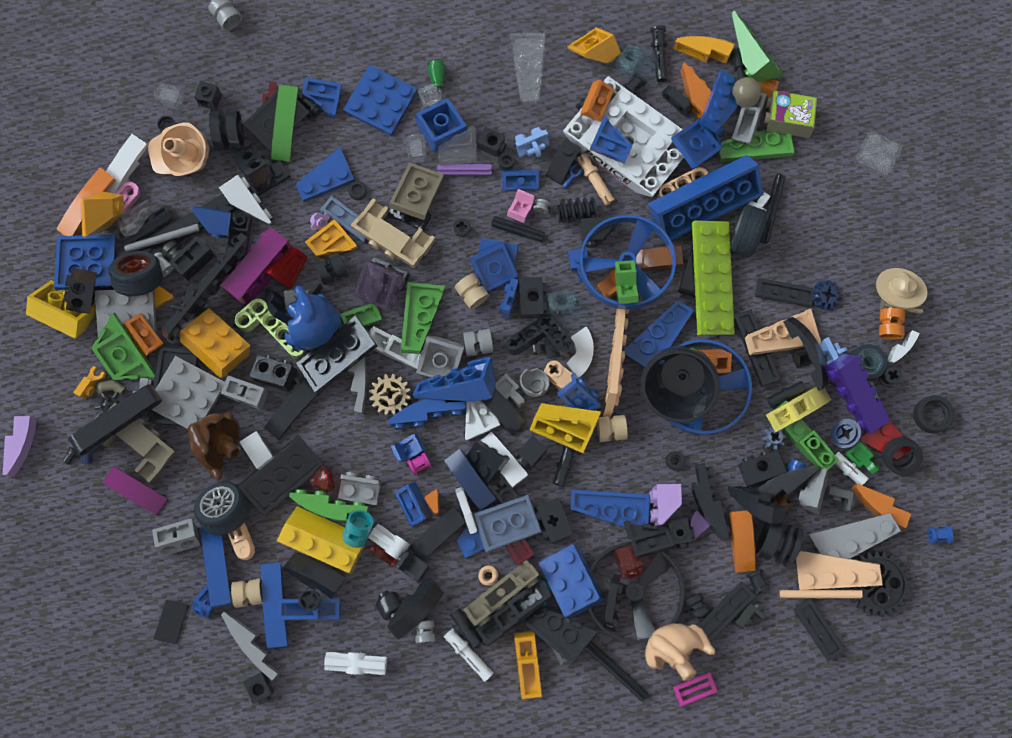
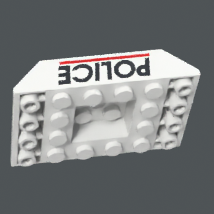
M608 76L603 82L614 88V92L604 116L609 119V122L615 129L617 128L622 133L624 138H630L634 143L625 164L590 150L601 122L581 115V110L563 130V133L572 143L581 147L582 154L587 153L589 159L634 192L653 197L684 158L671 140L674 135L683 129Z

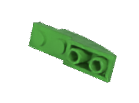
M784 401V402L781 403L777 408H779L780 406H782V405H784V404H786V403H788V402H787V401ZM802 419L782 429V432L797 449L814 465H819L821 469L828 470L839 461L814 430H811Z
M296 490L295 493H290L289 495L290 498L305 509L337 521L347 522L348 516L352 511L362 510L369 513L370 509L363 502H353V505H345L346 501L334 500V504H331L332 497L323 491L307 494L306 490Z

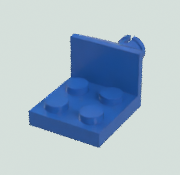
M699 118L674 135L671 140L690 167L694 169L722 149L719 137L724 134L723 127L714 133L700 123L701 118Z

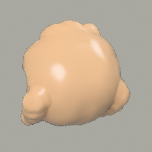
M670 624L657 629L651 635L646 646L645 657L650 668L662 669L664 663L667 662L672 669L678 671L683 681H688L696 674V671L688 661V655L692 653V650L698 648L709 655H714L716 651L711 646L705 632L697 625Z

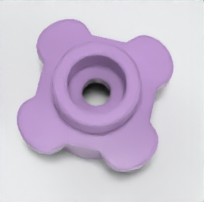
M321 213L313 214L310 220L311 229L314 231L317 229L321 230L327 225L330 216L327 213L324 215Z

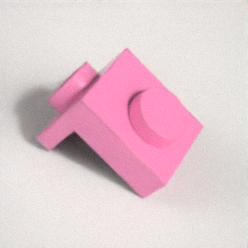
M518 189L507 216L524 223L532 209L535 196Z

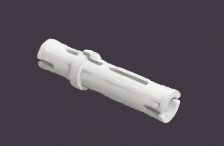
M453 628L444 636L455 649L456 654L459 653L484 682L494 673L468 646L469 643L464 641Z

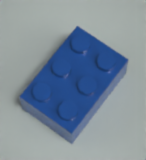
M572 544L539 562L564 617L572 618L606 600L579 546Z

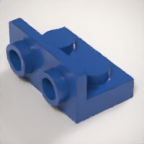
M575 373L571 375L572 381L558 392V396L571 408L594 411L601 406L599 401L600 395L597 390L590 388L586 380L582 376L578 377Z

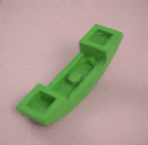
M279 84L271 159L290 162L298 87Z

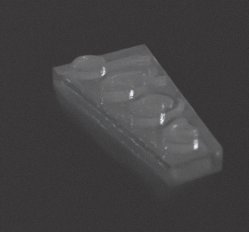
M510 33L520 101L524 104H539L546 34Z

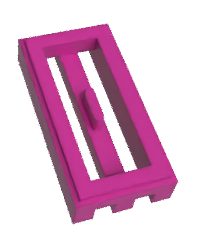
M710 672L672 687L680 707L718 692ZM706 678H708L709 680L708 682L695 686L691 689H688L681 693L679 692V689H682L686 686H689ZM710 685L712 687L708 691L682 700V697Z

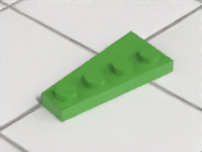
M407 282L401 353H421L445 286Z

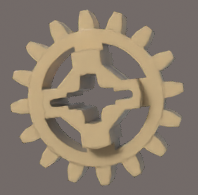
M385 374L383 380L380 377L377 378L378 384L372 383L374 390H369V392L373 396L369 400L374 402L373 408L379 407L378 413H382L384 410L386 416L389 415V412L395 415L396 411H401L403 406L408 407L406 400H411V397L407 394L411 393V390L405 389L408 383H402L403 379L401 376L396 379L395 374H392L391 378H388L387 374ZM391 383L397 384L401 388H395ZM384 385L383 390L381 392H378L379 389ZM389 391L393 393L391 399L387 396ZM399 398H402L400 403L396 405L397 400ZM385 401L386 403H388L389 407H385L379 402Z

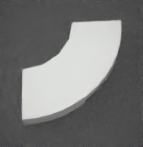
M587 327L571 337L576 346V353L566 364L572 373H575L578 377L587 371L593 357V339Z
M460 487L455 489L469 532L473 534L477 532V527L464 490Z

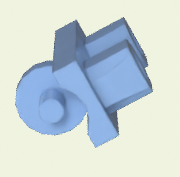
M540 127L532 129L531 136L527 138L524 134L515 137L517 153L520 158L535 154L538 158L541 156L540 151L550 146L548 132L546 130L542 131Z
M829 337L823 339L821 344H819L823 354L828 359L827 365L848 351L847 347L840 348L838 343L832 345Z

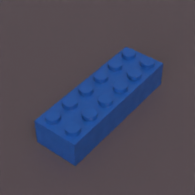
M748 155L743 156L648 203L652 222L660 226L672 241L692 231L693 221H712L763 196L759 165Z

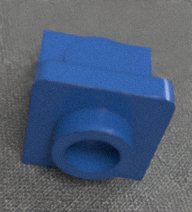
M207 584L193 600V611L199 617L204 616L209 619L214 608L210 606Z

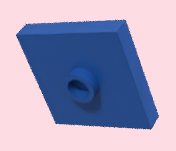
M504 242L469 258L481 286L487 292L509 282L511 278L519 277Z

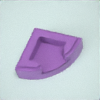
M698 511L692 515L690 527L693 526L695 539L709 527L707 521Z

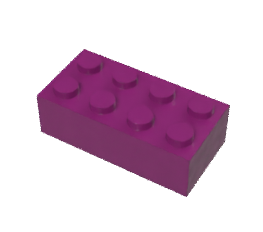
M271 227L260 235V240L256 245H252L248 249L245 258L239 260L235 265L234 271L226 275L222 281L221 287L243 307H246L272 279L271 276L265 273L266 269L292 247L287 239Z

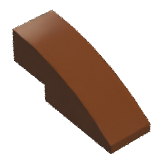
M674 246L676 268H681L683 265L682 246ZM668 247L640 250L636 256V265L643 272L672 269L671 255Z

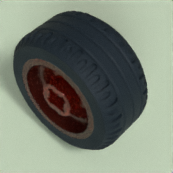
M133 251L120 255L110 264L108 269L112 287L117 293L124 296L135 297L154 291L163 280V273L158 258L145 251Z

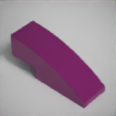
M115 466L112 467L102 482L155 515L159 514L168 500L165 496Z

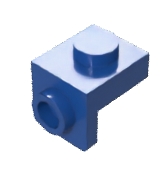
M418 433L412 434L403 441L391 445L393 455L399 463L411 460L426 451Z

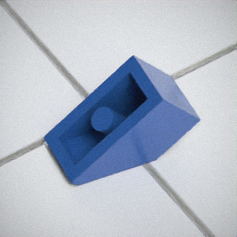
M192 205V212L208 233H212V237L223 238V235L228 236L231 212Z

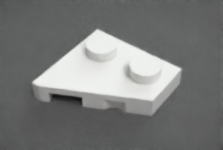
M466 401V441L500 426L498 419L480 401Z

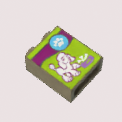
M773 90L771 97H767L765 108H768V112L764 116L766 131L810 138L815 127L817 97Z

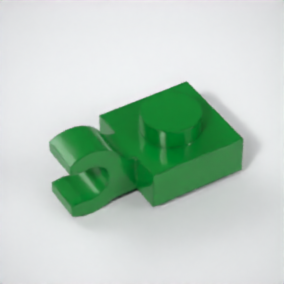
M862 440L845 453L858 468L864 465L872 474H875L880 468L879 464L871 459L874 453Z

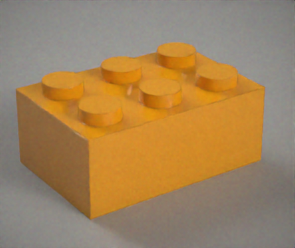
M210 308L180 331V342L220 379L225 377L250 354V344Z

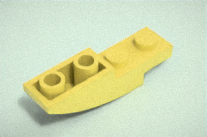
M814 387L766 414L775 432L822 407L831 401V398L825 387L818 391L817 387Z

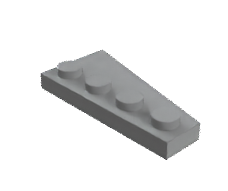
M887 513L809 535L820 554L850 559L901 530L892 515Z

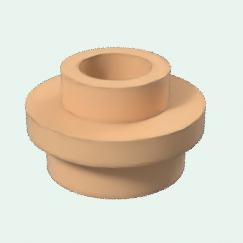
M484 566L479 571L478 577L483 585L491 586L496 583L498 572L492 566ZM486 572L492 573L490 580L485 579L484 575Z

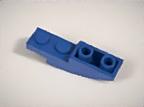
M424 399L402 409L390 418L388 422L390 427H394V429H404L405 425L424 427V423H429L428 415H431L432 418L443 417V414L451 413V416L462 415V412H466L465 401L446 403V400Z

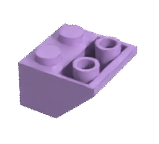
M657 484L652 488V491L649 492L650 503H653V509L650 511V523H654V527L661 526L682 504L681 484Z

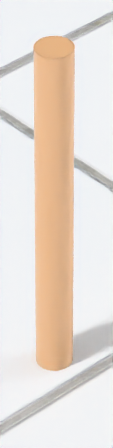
M780 590V598H862V590Z

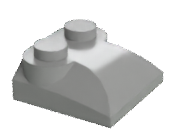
M427 335L416 373L431 378L436 375L443 377L450 373L451 369L456 367L458 369L464 346L437 336Z
M827 469L817 471L809 480L805 490L801 489L799 496L800 505L810 513L820 514L828 481Z

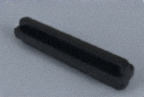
M494 216L491 223L492 227L538 242H543L545 238V232L497 216Z

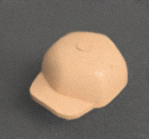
M188 122L167 127L163 130L162 134L153 138L148 144V152L153 170L159 174H172L174 176H184L201 171L206 165L210 150L204 134Z

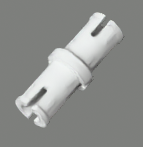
M840 452L835 455L839 459L835 465L843 471L845 476L848 475L855 483L863 485L869 479L855 467L856 464L854 462L848 461Z

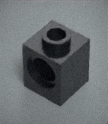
M200 81L194 98L199 106L217 110L222 93L217 85Z
M486 126L477 141V149L495 157H498L499 153H503L507 145L505 143V135ZM490 141H496V142H497L496 145H490V144H488V143H489Z
M263 672L243 681L252 704L259 702L261 705L271 700L270 695L275 693L268 677ZM258 683L264 687L262 695L257 694L255 691Z

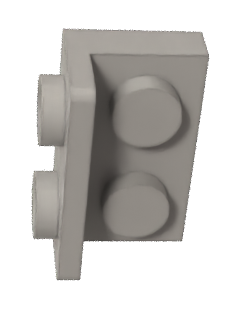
M346 472V475L341 474L340 479L342 480L338 499L377 506L381 482L377 481V477L366 475L365 478H360L358 474Z

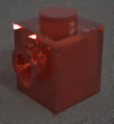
M631 545L615 550L614 558L622 578L627 576L628 578H633L639 575L643 565L640 558H635Z

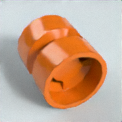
M899 308L881 309L879 321L882 324L879 325L878 337L887 340L904 339L905 327L902 324L905 323L906 311Z

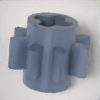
M771 426L770 432L766 429L763 430L765 437L761 438V441H765V448L772 446L773 451H775L777 444L781 447L785 445L782 440L787 436L782 434V429L775 432ZM773 434L776 435L774 442L771 440Z

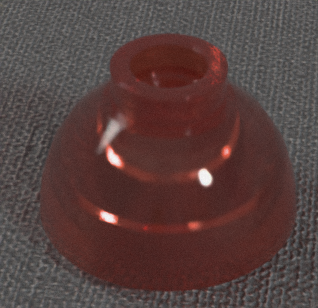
M327 465L319 468L315 475L310 477L312 488H317L323 492H333L335 488L334 476Z

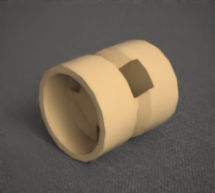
M475 274L464 277L454 287L460 296L465 297L464 302L469 309L478 307L490 296L483 286H479L480 281Z
M616 415L612 419L608 416L598 418L597 431L599 442L611 441L612 438L616 441L627 440L625 415Z
M261 578L249 580L248 583L245 581L232 582L231 595L235 608L246 607L249 603L251 605L263 604Z

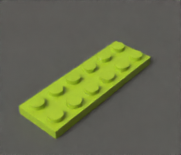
M693 221L697 335H734L729 222Z

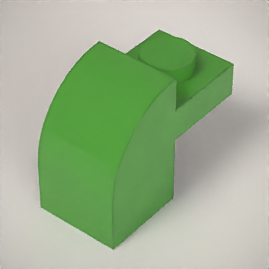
M634 260L615 262L616 292L619 304L638 302Z

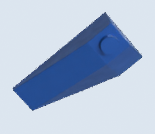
M486 357L468 362V366L458 370L456 367L443 377L436 375L419 382L413 396L414 398L458 401L488 400L492 398L496 387L492 358Z

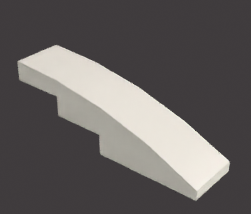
M133 134L130 135L106 171L116 180L107 190L109 193H116L124 183L130 181L129 176L140 164L138 159L148 148L147 143Z

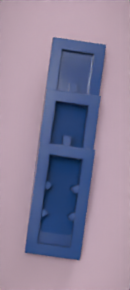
M200 526L210 606L215 608L231 605L222 535H212Z
M280 562L260 565L267 648L288 647L287 620H277L278 599H285L284 585L282 583V564Z

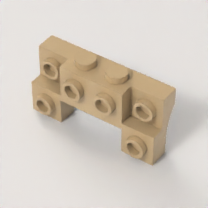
M372 198L364 211L351 224V228L367 238L368 244L376 250L378 248L383 250L388 258L401 260L415 268L423 255L428 253L436 241L435 237L428 236L423 232V229L419 228L411 239L408 235L384 221L389 213V208L379 205Z

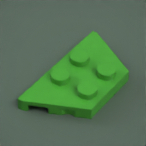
M113 313L110 315L107 324L100 332L98 339L91 349L113 380H123L124 378L138 379L140 377L154 378L155 370L117 314Z

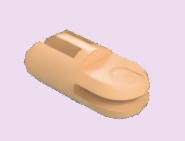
M244 521L237 530L228 533L237 557L241 560H249L254 556L255 546Z

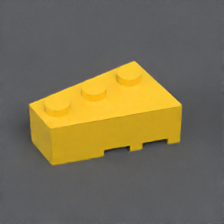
M541 403L530 431L584 453L601 412Z

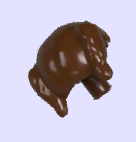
M230 412L207 415L199 421L191 423L187 428L189 445L194 457L215 480L222 478L223 457L227 456L228 459H235L241 450L236 445V439H239L240 425Z

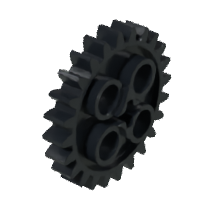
M873 551V556L870 552L865 553V557L862 555L858 556L859 561L880 564L881 579L883 580L881 587L868 586L867 589L851 587V590H862V598H852L851 602L858 601L856 608L864 606L863 612L868 613L870 611L871 616H875L877 611L881 617L885 613L892 615V610L899 612L897 605L905 607L902 600H909L910 598L905 594L906 592H912L911 589L907 588V585L912 584V582L906 580L910 573L903 572L906 566H899L901 560L893 561L894 555L892 554L887 557L886 552H881L880 556L878 551ZM889 570L890 574L884 578L887 571ZM891 578L896 581L895 588H891L889 585ZM878 593L883 595L882 603H879L876 599Z

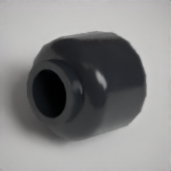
M384 591L378 596L376 608L381 617L388 621L394 616L402 603V599L397 592Z

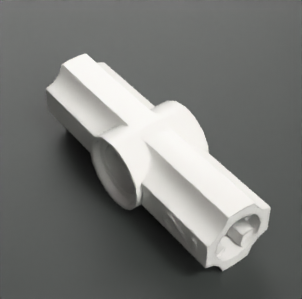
M326 652L324 670L344 671L348 674L359 675L364 673L385 675L387 657L369 656L365 653L348 652V654Z

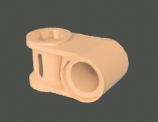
M558 361L547 363L544 372L548 375L550 382L560 391L572 381L571 375L573 373L568 371ZM556 368V373L551 374L550 370Z

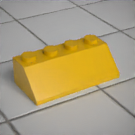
M298 506L285 522L277 539L278 542L350 574L353 573L364 546L360 548L350 547L343 541L342 535L345 527Z

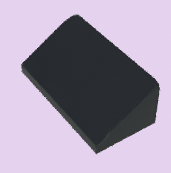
M172 600L165 601L154 640L177 644L188 608L187 604Z

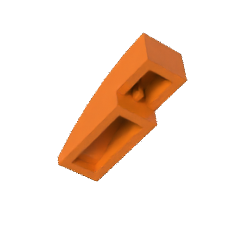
M860 484L852 486L851 490L874 515L880 516L890 513L900 530L907 528L911 513L893 507L894 498Z
M748 511L730 512L728 514L735 573L755 571L752 514Z

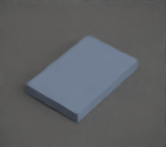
M528 495L472 515L485 553L542 532Z

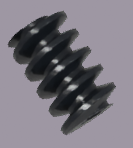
M584 197L582 203L579 198L575 199V203L569 198L567 204L564 199H561L560 204L557 202L559 223H561L563 217L566 222H569L570 217L573 218L574 222H576L578 216L580 219H584L585 216L592 218V215L596 218L595 198L591 197L588 202L587 198Z

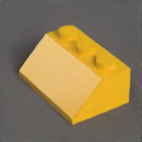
M52 280L27 296L26 315L75 339L87 330L96 314L94 300L90 314L66 310L67 302H63L65 290L56 291L54 289V281Z

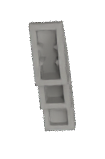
M366 356L348 370L349 374L354 375L351 392L357 395L354 412L359 415H364L367 397Z
M223 612L222 617L241 650L271 680H276L280 672L265 661L270 654L255 643L259 635L229 612Z

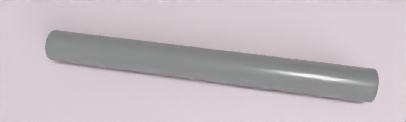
M194 224L125 245L124 248L126 253L198 232L200 227L198 224Z

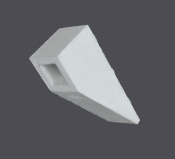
M237 175L219 187L231 205L269 225L271 224L269 219L272 216L266 208L262 210L259 206V203H261L260 199L255 193L251 194L247 189L250 185L244 177L240 179Z

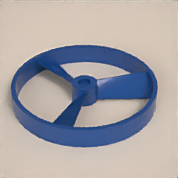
M636 215L614 216L600 222L586 236L580 251V274L588 291L605 305L623 310L639 309L658 300L671 284L676 268L674 246L666 232L649 219ZM616 223H636L628 250L622 253L619 259L583 258L588 242L601 229ZM653 231L667 245L672 261L670 278L662 289L636 265V256ZM634 260L637 290L643 301L619 304L617 301L608 299L594 289L585 273L615 267V262Z
M707 339L691 340L679 346L709 345L732 353V358L739 364L741 369L719 377L720 390L747 388L746 401L738 417L729 425L717 430L701 431L703 417L690 423L669 422L676 428L693 435L708 436L718 434L732 427L746 412L752 396L751 376L743 359L727 345ZM705 387L701 390L704 393L706 391Z

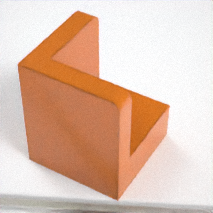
M615 269L610 272L609 277L597 284L598 289L608 299L617 294Z

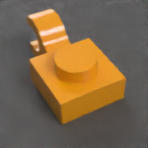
M93 366L90 369L89 375L87 377L84 376L73 393L86 400L87 397L92 396L95 392L96 382L104 380L107 374L102 371L99 376H96L98 368Z

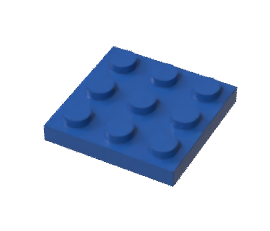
M369 65L344 107L343 112L392 136L418 89Z
M115 234L90 235L87 237L82 235L57 236L54 289L56 291L68 290L69 287L65 286L66 277L71 275L73 268L97 272L95 289H114L108 269L110 264L116 259L117 238Z

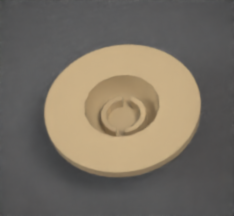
M891 268L883 271L877 278V292L891 306L899 309H915L921 306L927 298L925 283L919 276L909 270Z

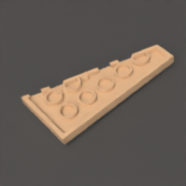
M623 309L616 310L614 326L616 328L614 330L613 348L609 365L608 387L605 397L606 406L603 417L608 416L610 419L614 405L618 406L622 389L620 383L623 377L622 363H624L625 351H622V346L626 345L627 335L623 334V332L627 330L628 318H625V314L629 313V310Z

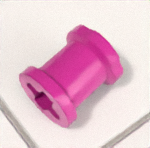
M424 452L413 460H407L414 476L417 475V472L427 467H432Z

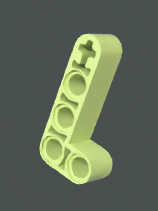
M254 299L235 316V323L243 332H250L261 323L294 359L300 360L307 355V350L297 352L286 340L280 339L283 333H289L288 326L285 323L276 319L275 325L268 326V322L276 318L271 315L266 303L262 299ZM258 306H264L262 312L256 313ZM248 318L249 323L245 326H242V321Z

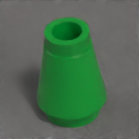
M441 60L431 61L428 66L434 89L444 88L446 66Z

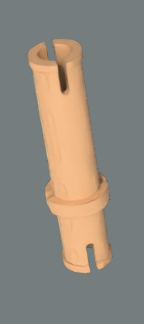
M587 153L582 154V158L578 157L576 160L585 172V177L589 178L604 205L608 206L615 199L598 174V168L592 164Z

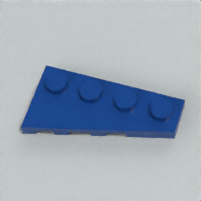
M677 300L641 335L622 350L625 351V356L645 368L648 361L655 354L672 345L694 310Z
M571 490L570 510L624 527L625 521H630V524L642 525V523L649 524L650 495Z

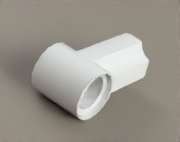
M379 524L374 527L368 537L384 548L385 552L396 560L410 546L402 538L393 535Z

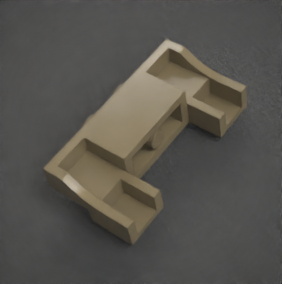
M139 418L102 444L109 447L117 436L120 437L145 458L135 471L152 484L164 471V467L176 452L159 439L161 434L153 428L149 431L144 426L146 422Z
M525 560L463 610L474 626L477 624L482 626L490 620L489 614L493 611L497 612L506 606L504 603L520 594V590L527 585L530 588L538 582L536 577L539 574Z

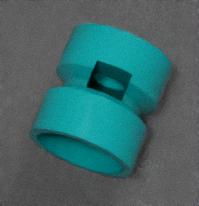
M352 511L348 516L343 531V541L350 547H363L367 543L374 523L373 517L366 511Z

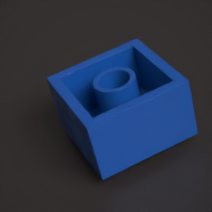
M448 98L416 113V126L434 153L467 138V125Z

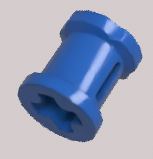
M951 526L928 528L930 544H936V542L953 543L954 537Z

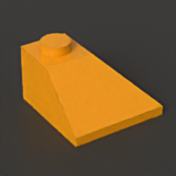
M597 27L567 46L569 50L583 57L604 63L614 61L621 54L614 35Z
M101 192L81 199L83 237L108 229L124 214L125 204L123 202V195Z

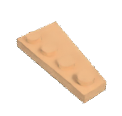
M811 308L800 314L793 315L794 318L810 330L818 343L821 344ZM785 320L762 328L745 337L749 355L805 347L799 336L791 338L783 323Z
M800 550L796 558L799 590L882 585L880 564Z

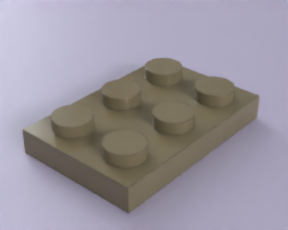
M409 162L389 202V208L424 220L443 181L444 174Z

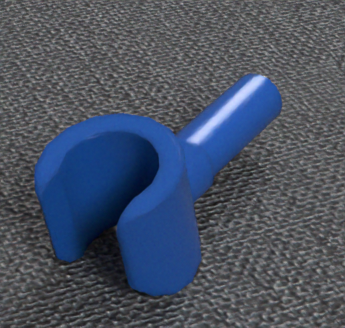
M578 165L570 168V176L562 186L564 189L568 187L576 176L583 174V169H580L577 174L575 173Z

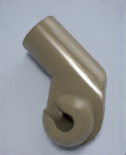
M115 380L100 381L96 385V392L99 395L102 392L106 394L107 391L112 390L123 396L127 388Z

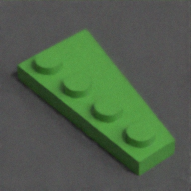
M766 130L756 131L750 144L732 139L722 141V149L718 151L720 163L733 162L746 155L752 160L791 157L794 155L791 134L786 135Z

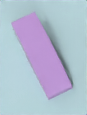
M14 416L13 436H5L3 475L14 477L24 463L33 442L36 418L31 416Z

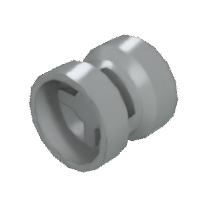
M421 621L415 627L417 630L415 643L435 641V634H433L434 621Z

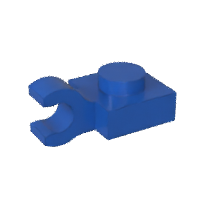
M587 248L584 250L583 258H588ZM581 249L568 251L571 271L577 270L579 282H583L579 268Z

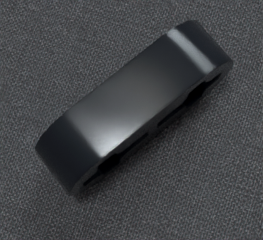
M668 85L662 91L663 98L682 115L686 116L693 110L691 102L673 86Z

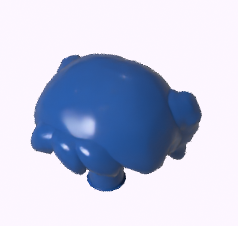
M299 285L295 288L298 300L290 303L286 309V312L294 319L288 322L289 334L285 332V340L290 346H294L296 350L306 351L327 343L340 327L341 319L335 307L322 293L308 295L302 286Z

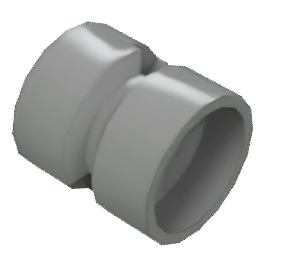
M212 0L208 6L209 11L225 31L232 30L242 21V15L234 8L231 0Z
M490 328L479 330L478 333L474 331L463 333L467 357L477 356L479 352L483 355L493 353Z

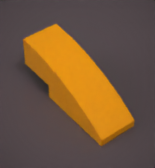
M687 36L677 38L673 49L707 63L710 57L726 64L734 44L712 37Z
M533 631L514 633L522 699L542 697L535 634Z

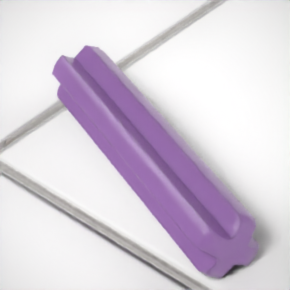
M439 164L437 172L444 175H491L492 165Z

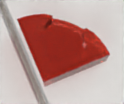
M373 545L370 549L371 552L390 566L395 564L396 559L377 545Z

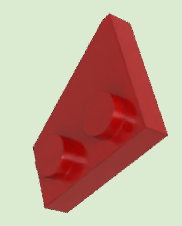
M291 247L268 267L265 273L284 287L291 289L308 256L298 248Z
M889 421L874 432L865 433L860 439L875 451L882 453L887 442L902 435L894 424ZM904 446L899 448L894 453L893 460H898L910 451L911 447Z

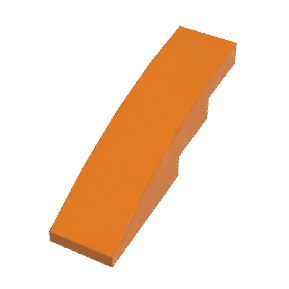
M100 167L76 196L63 216L57 230L64 236H76L82 230L81 199L101 192H107L116 180Z

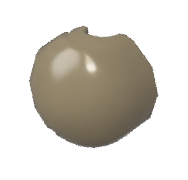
M751 77L741 78L736 81L732 92L736 104L745 108L758 104L761 96L759 82Z

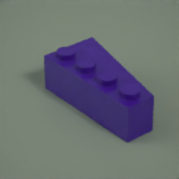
M844 354L825 366L828 370L827 375L832 382H835L838 387L836 389L837 393L841 398L845 399L847 403L846 408L856 418L861 431L872 433L890 421L881 401L874 397L876 390L866 380L869 375L867 370H863L859 365L862 363L860 356Z

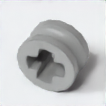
M536 199V205L533 207V210L538 213L548 214L550 211L548 208L551 207V203L544 199Z

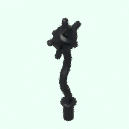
M104 392L101 393L103 399L100 405L95 407V410L101 411L94 419L106 412L114 403H119L117 400L118 392L113 396H107ZM69 447L68 453L62 460L67 465L78 454L74 447Z

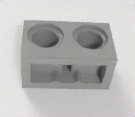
M231 376L227 377L221 394L228 399L262 410L269 393L265 388Z
M192 518L152 530L155 548L161 557L201 545L198 529Z

